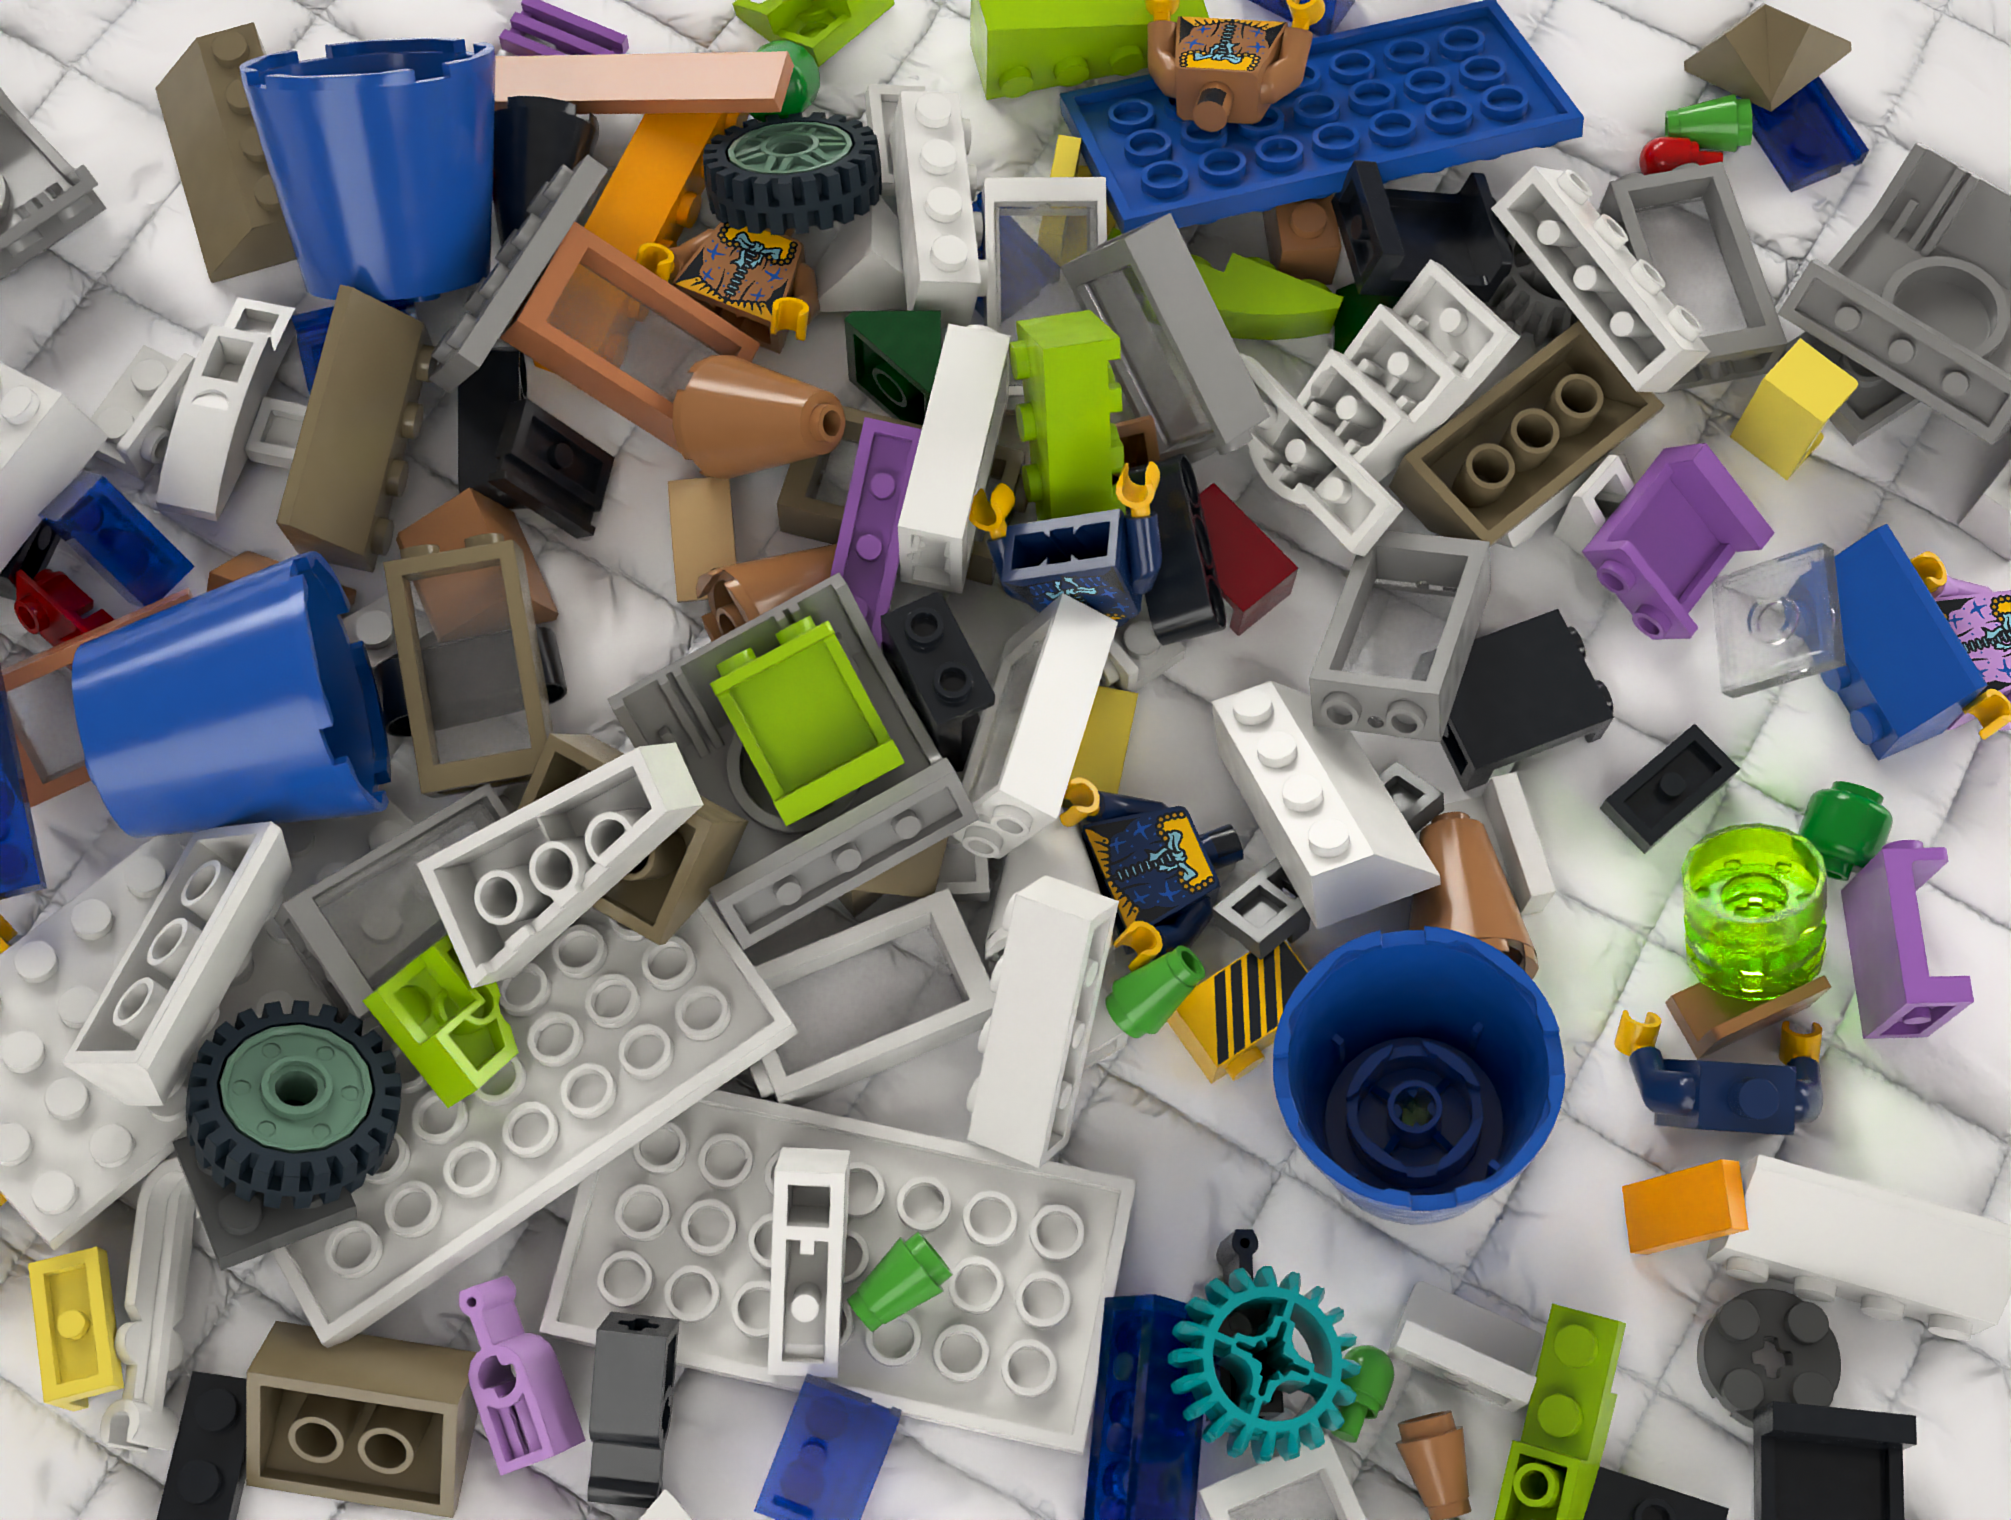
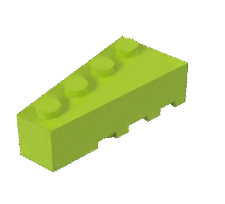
M971 0L970 45L986 100L1000 97L1016 98L1030 91L1056 86L1072 87L1086 80L1112 75L1128 76L1139 70L1147 69V24L1153 22V15L1147 11L1145 0ZM1180 0L1179 8L1171 15V21L1176 23L1178 16L1209 18L1204 0Z
M1091 310L1016 321L1018 341L1009 343V358L1014 379L1022 380L1025 403L1016 404V422L1021 441H1029L1031 464L1022 466V479L1027 501L1029 503L1035 502L1037 521L1113 509H1121L1124 515H1126V506L1118 500L1115 493L1116 484H1112V474L1121 473L1124 466V446L1120 440L1116 425L1110 423V413L1123 411L1122 387L1119 382L1115 383L1114 373L1109 363V360L1121 359L1120 337Z

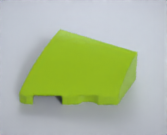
M736 0L732 5L736 16L769 42L785 40L803 46L813 56L817 66L820 67L894 6L895 2L894 0H767L758 4L750 0Z
M448 933L362 1000L447 1108L477 1091L519 1053L511 1026L500 1013L499 1000L501 994L497 982L471 988Z

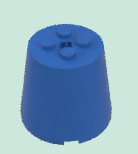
M465 39L365 40L326 44V57L299 61L296 50H287L260 56L240 65L242 85L304 285L309 294L324 299L336 300L339 286L345 285L353 287L379 301L404 299L408 302H424L440 298L441 293L474 285L483 277H488L491 271L496 70L495 49L492 44L487 42L473 43L474 52L466 51Z
M316 551L298 554L89 640L77 648L72 665V694L86 769L112 818L126 834L133 838L192 833L215 827L272 821L274 824L368 815L387 808L389 800L385 790L378 791L379 785L391 782V764L387 732L377 685L364 641L350 643L340 614L350 612L351 606L336 574L321 554Z
M1424 926V930H1402L1381 934V930L1348 941L1330 952L1303 977L1294 989L1285 1005L1274 1039L1273 1081L1276 1099L1287 1129L1299 1149L1349 1201L1373 1216L1395 1223L1409 1225L1439 1223L1464 1214L1506 1186L1525 1170L1545 1145L1557 1120L1565 1089L1566 1074L1559 1036L1560 1029L1547 999L1536 983L1519 965L1495 947L1475 937L1440 927ZM1417 1107L1427 1111L1426 1124L1422 1126L1417 1122L1413 1126L1402 1122V1109L1407 1108L1412 1114Z

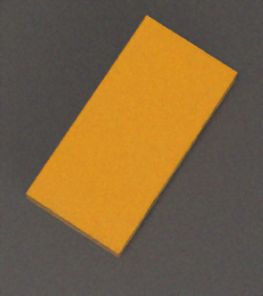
M1720 1159L1622 1186L1630 1253L1648 1255L1749 1230L1739 1161Z

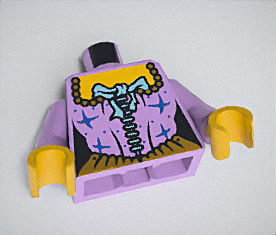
M1925 551L1910 559L1911 563L1988 685L1972 702L1962 708L1963 712L1947 730L1955 729L1975 718L1979 720L1980 725L1983 727L1978 732L1983 740L1997 731L2011 730V590L1993 592L1989 587L1952 578L1947 575L1944 564L1934 553Z

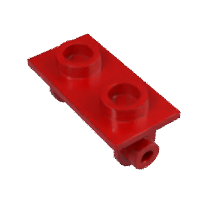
M49 568L43 569L33 579L22 569L16 572L17 590L16 602L14 603L16 616L27 631L32 634L39 633L53 647L115 620L103 608L84 619L81 618V615L94 609V600L62 571L53 572ZM73 663L67 665L70 670H72Z

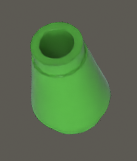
M1735 94L1678 108L1677 110L1666 111L1665 137L1689 138L1690 141L1698 142L1699 149L1734 153L1739 146L1751 145L1753 123L1752 107L1749 98L1736 99Z
M1180 945L1172 952H1168L1115 980L1112 985V992L1105 999L1108 1013L1116 1025L1133 1038H1141L1146 1033L1156 1034L1192 992L1197 983L1205 977V969L1199 958L1190 949Z
M918 1231L907 1241L900 1237L847 1301L866 1327L874 1332L882 1324L889 1323L944 1292L941 1285L953 1273L933 1246Z

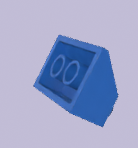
M1888 524L1874 529L1803 577L1784 603L1792 630L1799 638L1806 640L1818 660V668L1822 680L1830 690L1838 693L1850 713V722L1855 735L1863 744L1869 745L1878 761L1942 734L1963 712L1962 708L1972 702L1988 686Z

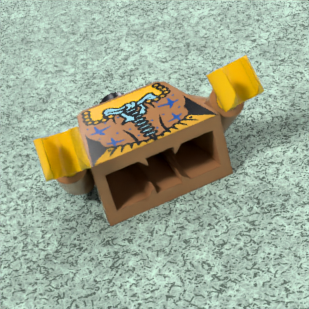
M1145 0L1147 11L1153 15V22L1147 24L1149 74L1166 97L1176 98L1177 116L1182 120L1194 121L1204 131H1219L1227 123L1254 124L1260 122L1271 104L1276 103L1296 90L1302 83L1313 39V33L1308 31L1309 26L1317 23L1325 13L1324 0H1310L1305 4H1299L1300 0H1286L1293 19L1291 27H1288V22L1178 16L1176 23L1171 21V15L1179 8L1180 0Z
M720 222L715 229H707L673 248L668 249L657 243H645L638 249L636 262L666 282L674 279V287L761 343V347L778 354L784 348L789 330L796 332V340H806L807 326L820 312L821 307L818 300L816 274L806 264L804 245L799 240L792 238L795 229H787L785 235H771L770 228H766L761 234L749 233L747 226L737 230L731 228L729 222Z

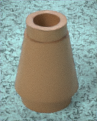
M1452 1411L1431 1413L1398 1423L1402 1440L1397 1441L1395 1444L1425 1507L1428 1509L1430 1520H1445L1471 1512L1468 1499L1470 1495L1463 1426L1455 1425Z

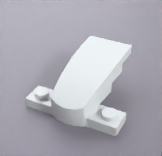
M1430 259L1393 309L1382 304L1378 305L1344 354L1333 349L1329 350L1296 400L1256 359L1241 353L1240 356L1270 415L1269 418L1249 430L1253 439L1247 445L1250 447L1249 454L1254 466L1268 487L1289 502L1314 514L1351 553L1365 557L1404 509L1378 482L1399 466L1402 458L1431 436L1469 398L1521 337L1443 265Z

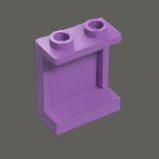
M1707 443L1664 448L1584 548L1582 553L1596 569L1597 578L1601 584L1617 595L1633 615L1632 621L1643 634L1652 640L1690 639L1698 630V626L1688 613L1735 552L1762 550L1775 532Z
M1900 840L1888 843L1841 890L1863 1039L1929 1037L1974 1002L1970 976L1929 977L1916 891L1949 862L1947 848L1945 847L1924 848L1923 842L1919 840Z

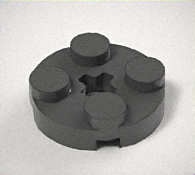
M1754 1289L1734 1297L1719 1307L1713 1317L1707 1321L1700 1332L1697 1344V1366L1703 1386L1712 1399L1717 1397L1721 1405L1732 1413L1729 1415L1730 1417L1749 1428H1753V1411L1772 1401L1829 1407L1840 1381V1350L1836 1337L1829 1327L1827 1315L1815 1303L1803 1301L1794 1294L1785 1291ZM1765 1341L1774 1344L1776 1351L1782 1353L1785 1359V1366L1777 1369L1776 1378L1767 1377L1765 1366L1753 1363L1752 1352L1763 1349Z

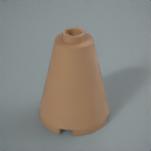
M711 355L694 363L687 372L694 374L689 380L686 389H678L673 401L672 427L678 450L685 460H693L698 468L701 469V471L697 472L706 477L731 479L828 454L839 445L845 430L844 410L841 402L833 393L732 355Z
M837 543L717 567L699 576L696 595L697 599L705 595L708 596L711 612L701 616L711 642L828 579L831 574Z
M1447 812L1434 817L1431 824L1420 832L1419 842L1438 871L1441 885L1412 895L1408 930H1424V926L1440 927L1475 937L1507 955L1533 979L1539 969L1537 953L1485 826L1480 821L1470 819V816L1463 812Z

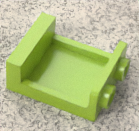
M811 616L776 633L775 636L781 646L757 658L750 647L716 665V668L721 677L709 683L768 790L786 827L905 763L840 645L829 620L816 627Z

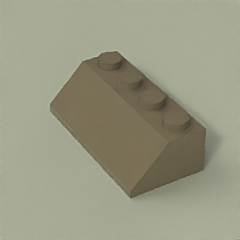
M254 22L196 37L155 88L211 283L296 260L241 81L240 65L251 59L267 55Z
M345 285L339 286L276 524L298 554L316 551L330 564L374 573L378 555L386 556L391 546L394 522L392 519H388L393 496L401 498L405 491L409 473V464L407 461H403L408 439L416 440L419 436L424 414L423 404L418 403L423 382H432L429 378L437 367L438 361L431 357L436 346H433L423 322L353 287Z
M1578 320L1402 458L1389 488L1429 531L1444 537L1489 541L1490 547H1492L1661 412L1665 405L1653 392H1636L1580 320Z

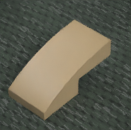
M706 477L668 481L677 602L708 600L707 595L697 599L696 586L698 577L711 571L713 568L737 564L730 479Z

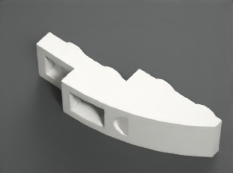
M238 297L224 326L210 325L187 379L168 440L156 497L158 510L218 522L248 459L244 449L262 399L266 396L299 327L295 308Z

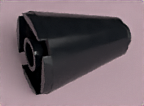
M541 96L508 97L507 108L494 111L492 200L501 247L515 228L518 230L530 215L526 209L546 181H551L563 164L572 170L587 154L593 157L599 138V123L597 117L592 113H589L587 122L576 116L577 105Z

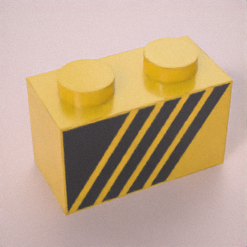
M1283 941L1261 960L1249 951L1197 985L1168 1019L1167 1023L1211 1084L1226 1074H1229L1233 1081L1238 1080L1265 1060V1056L1261 1051L1274 1043L1278 1023L1285 1005L1294 989L1308 971L1286 941Z

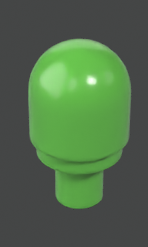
M1360 1345L1352 1348L1343 1357V1359L1354 1360L1361 1365L1358 1375L1352 1378L1341 1379V1382L1351 1387L1357 1396L1354 1403L1348 1406H1337L1345 1422L1341 1428L1335 1431L1330 1430V1432L1335 1437L1350 1443L1357 1442L1364 1420L1377 1418L1379 1411L1384 1409L1394 1381L1395 1374L1391 1359L1383 1350L1371 1345Z

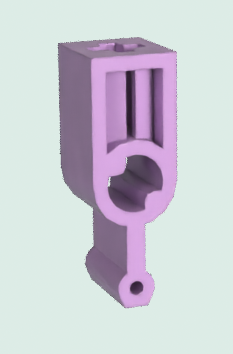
M507 1275L459 1292V1307L464 1314L470 1317L481 1348L470 1363L468 1373L470 1389L500 1476L553 1457L586 1441L556 1353L550 1343L540 1335L524 1332L514 1303L516 1287ZM510 1364H512L515 1369L516 1377L513 1375L511 1371Z

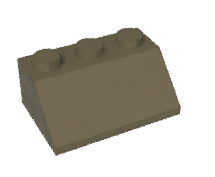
M550 733L517 810L620 757L624 753L588 734ZM700 795L704 805L591 907L658 945L666 944L711 894L709 888L722 882L749 821Z
M275 1321L246 1372V1486L453 1518L458 1507L478 1414L468 1377L470 1363L477 1352L365 1334H357L348 1341L326 1348L321 1344L312 1326Z

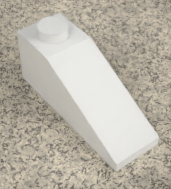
M781 1148L774 1170L767 1375L838 1378L848 1223L850 1150Z

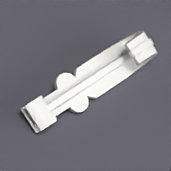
M177 1157L162 1162L152 1170L140 1190L124 1308L131 1322L120 1326L114 1339L116 1355L122 1363L126 1364L122 1399L114 1401L106 1409L100 1424V1437L104 1445L146 1453L149 1447L170 1451L176 1442L179 1432V1423L175 1412L170 1408L163 1407L167 1372L173 1371L179 1366L184 1354L182 1338L178 1332L173 1330V1327L183 1318L193 1237V1214L196 1205ZM196 1208V1218L201 1219Z

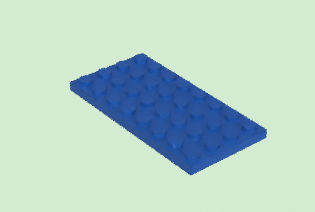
M1483 0L1313 38L1304 78L1300 86L1276 103L1271 104L1261 121L1254 124L1227 123L1219 131H1204L1194 121L1182 120L1177 116L1176 98L1166 97L1150 74L1059 94L1061 114L1072 136L1081 138L1080 152L1092 176L1106 177V204L1122 234L1168 213H1171L1177 228H1183L1196 224L1207 225L1222 218L1253 211L1265 212L1276 206L1306 199L1326 198L1333 193L1341 192L1348 170L1354 160L1376 162L1382 182L1385 184L1390 180L1421 173H1437L1447 167L1478 160H1494L1502 155L1536 147H1551L1558 142L1582 137L1584 123L1583 114L1496 0Z

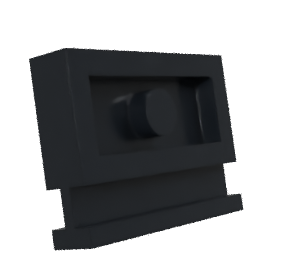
M528 398L510 402L495 454L499 464L496 472L489 474L487 482L576 539L594 536L596 527L591 525L593 514L601 510L615 457Z

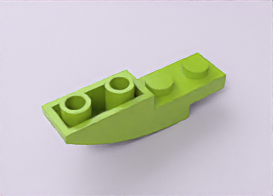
M1113 227L1107 241L1121 235V231ZM1232 252L1224 272L1213 268L1204 258L1191 254L1232 338L1283 340L1305 338L1331 332L1344 297L1332 293L1323 283L1312 279L1300 280L1278 271L1270 262L1259 257L1252 256L1246 258ZM1131 264L1127 265L1138 289L1144 292ZM1148 300V301H1147V307H1148V309H1149V311H1150V313H1151L1153 319L1158 320V319H1157V316H1156V314H1155V312H1154V310H1153V308H1152V306H1151V304H1150V302H1149V300Z
M1552 1303L1535 1375L1537 1380L1530 1397L1521 1440H1512L1494 1520L1584 1519L1599 1470L1618 1395L1612 1393L1611 1389L1626 1323Z

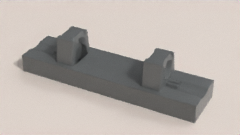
M1398 762L1393 763L1378 775L1414 834L1444 811V793ZM1277 857L1212 908L1215 926L1230 937L1238 940L1260 960L1286 939L1289 943H1294L1310 928L1311 918ZM1282 888H1285L1290 893L1295 895L1297 898L1294 900L1292 897L1283 892Z

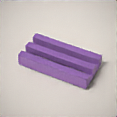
M522 0V12L518 13L515 11L510 19L511 29H504L499 36L502 50L517 56L626 54L629 49L627 35L541 0ZM527 33L537 38H540L544 41L554 44L556 46V49L558 50L550 48L546 45L533 41L524 36Z

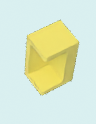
M1800 338L1762 379L1732 431L1730 438L1785 480H1788L1820 445L1824 438L1821 430L1833 414L1853 394L1858 386V381Z

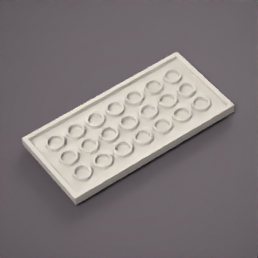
M390 800L385 810L373 814L276 824L282 829L293 872L282 890V903L415 826V824ZM194 832L154 836L0 954V1193L54 1251L175 1152L173 1141L187 1136L186 1097L193 1062L197 1061L198 1051L206 1039L212 1042L215 1029L225 1021L235 1027L237 1014L249 1008H252L257 1017L261 1018L265 1003L280 1001L283 1013L291 1014L294 1000L309 1001V1015L315 1016L319 1015L323 1004L331 1006L275 921V913L263 924L252 944V957L248 966L232 981L219 1004L220 1015L216 1024L207 1035L200 1039L186 1064L187 1076L182 1086L173 1096L167 1099L164 1106L125 1105L62 1064ZM434 843L320 910L371 988L445 928L417 865L418 862L441 851Z
M707 898L668 942L663 945L652 942L595 908L590 907L513 978L498 981L497 985L501 994L499 1000L500 1013L511 1026L519 1053L477 1091L449 1108L446 1107L374 1015L363 1021L362 1036L373 1029L383 1039L382 1052L391 1050L396 1060L395 1073H400L402 1099L400 1114L388 1155L385 1154L382 1165L373 1176L367 1173L363 1185L351 1193L356 1205L358 1218L271 1251L322 1345L329 1348L350 1340L799 1033L790 1017Z
M716 1089L580 1182L539 1332L545 1337L595 1347L597 1329L610 1312L680 1319L676 1366L1082 1455L1137 1180L1047 1161L1040 1168H1037L987 1147ZM782 1147L850 1150L848 1223L838 1378L767 1375L774 1170ZM919 1231L941 1256L953 1275L941 1285L944 1292L889 1323L882 1324L872 1332L856 1315L847 1299L857 1291L860 1284L900 1237L907 1241Z

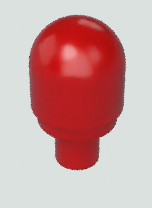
M1681 137L1654 138L1643 147L1639 156V166L1643 175L1672 171L1676 167L1688 163H1696L1701 166L1723 162V152L1699 151L1697 141H1690L1689 138Z

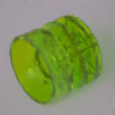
M1763 823L1739 824L1709 833L1689 849L1681 867L1682 896L1685 912L1683 916L1687 965L1701 983L1721 995L1747 1001L1770 1000L1812 981L1819 975L1827 955L1825 937L1827 933L1825 910L1827 908V874L1823 856L1808 839L1784 827Z

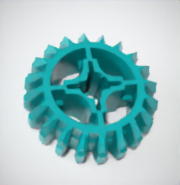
M1272 1266L1261 1267L1256 1273L1254 1282L1244 1268L1235 1269L1229 1275V1287L1218 1278H1215L1205 1285L1207 1300L1195 1296L1187 1302L1185 1309L1194 1322L1180 1321L1173 1328L1172 1334L1177 1340L1189 1346V1348L1176 1349L1168 1354V1363L1177 1368H1185L1188 1372V1375L1177 1379L1171 1384V1391L1174 1394L1180 1395L1192 1391L1196 1402L1186 1407L1183 1411L1184 1418L1187 1421H1192L1205 1414L1210 1419L1202 1434L1203 1440L1207 1443L1214 1442L1225 1431L1229 1433L1226 1448L1227 1454L1233 1458L1241 1456L1247 1449L1249 1442H1251L1252 1455L1255 1462L1261 1464L1272 1459L1275 1447L1284 1461H1290L1300 1456V1442L1310 1450L1317 1449L1325 1443L1321 1427L1335 1431L1341 1428L1345 1422L1341 1412L1335 1405L1348 1406L1356 1400V1392L1341 1382V1379L1352 1378L1360 1373L1361 1365L1354 1360L1342 1359V1352L1356 1345L1357 1336L1352 1333L1337 1336L1333 1325L1343 1319L1344 1309L1336 1307L1324 1314L1318 1307L1325 1295V1288L1320 1286L1314 1287L1304 1296L1299 1294L1301 1287L1300 1273L1290 1272L1284 1277L1278 1287L1276 1274ZM1243 1309L1269 1311L1267 1321L1258 1327L1255 1337L1246 1336L1238 1332L1229 1337L1218 1332L1224 1319L1232 1312ZM1294 1327L1308 1345L1313 1363L1302 1358L1295 1350L1292 1340ZM1266 1348L1265 1351L1268 1353L1266 1364L1276 1369V1372L1262 1379L1263 1376L1260 1375L1262 1363L1252 1358V1356ZM1213 1355L1215 1356V1364L1227 1369L1235 1380L1236 1395L1234 1402L1228 1398L1219 1384L1214 1369ZM1275 1390L1288 1394L1299 1390L1309 1394L1303 1408L1292 1419L1269 1421L1258 1418L1262 1406L1270 1402Z

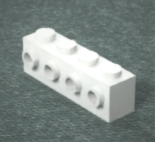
M900 90L890 144L907 311L941 310V328H947L948 323L966 327L970 325L977 297L986 296L989 283L987 260L978 259L977 250L981 246L983 237L982 213L973 211L972 201L975 200L977 192L976 165L967 164L966 157L971 148V120L969 118H962L959 93Z
M1533 166L1491 210L1635 391L1666 393L1711 352L1698 337L1703 333L1701 325L1688 310L1680 305L1674 307L1661 291L1665 287V282L1661 275L1648 262L1642 259L1637 261L1624 245L1629 239L1623 228L1606 214L1600 216L1588 201L1592 196L1590 188L1576 173L1569 169L1559 171Z
M1047 875L1042 876L1021 891L1014 893L1010 898L1002 921L1003 929L1008 931L1005 950L995 965L990 981V989L996 993L992 1015L984 1024L978 1042V1050L984 1054L981 1071L969 1091L966 1103L967 1111L972 1113L967 1140L1037 1168L1044 1165L1068 1143L1119 901Z

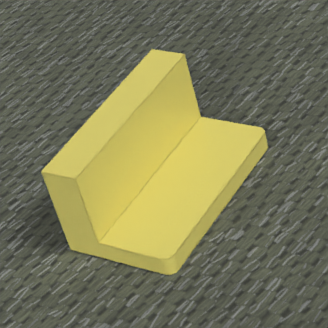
M1098 686L1069 781L1076 777L1086 778L1093 783L1097 791L1118 794L1138 693ZM1063 799L1061 807L1069 809L1073 806L1068 799Z
M96 1246L28 1263L44 1403L74 1412L89 1407L88 1397L124 1389L121 1361L117 1357L114 1348L117 1327L107 1251Z

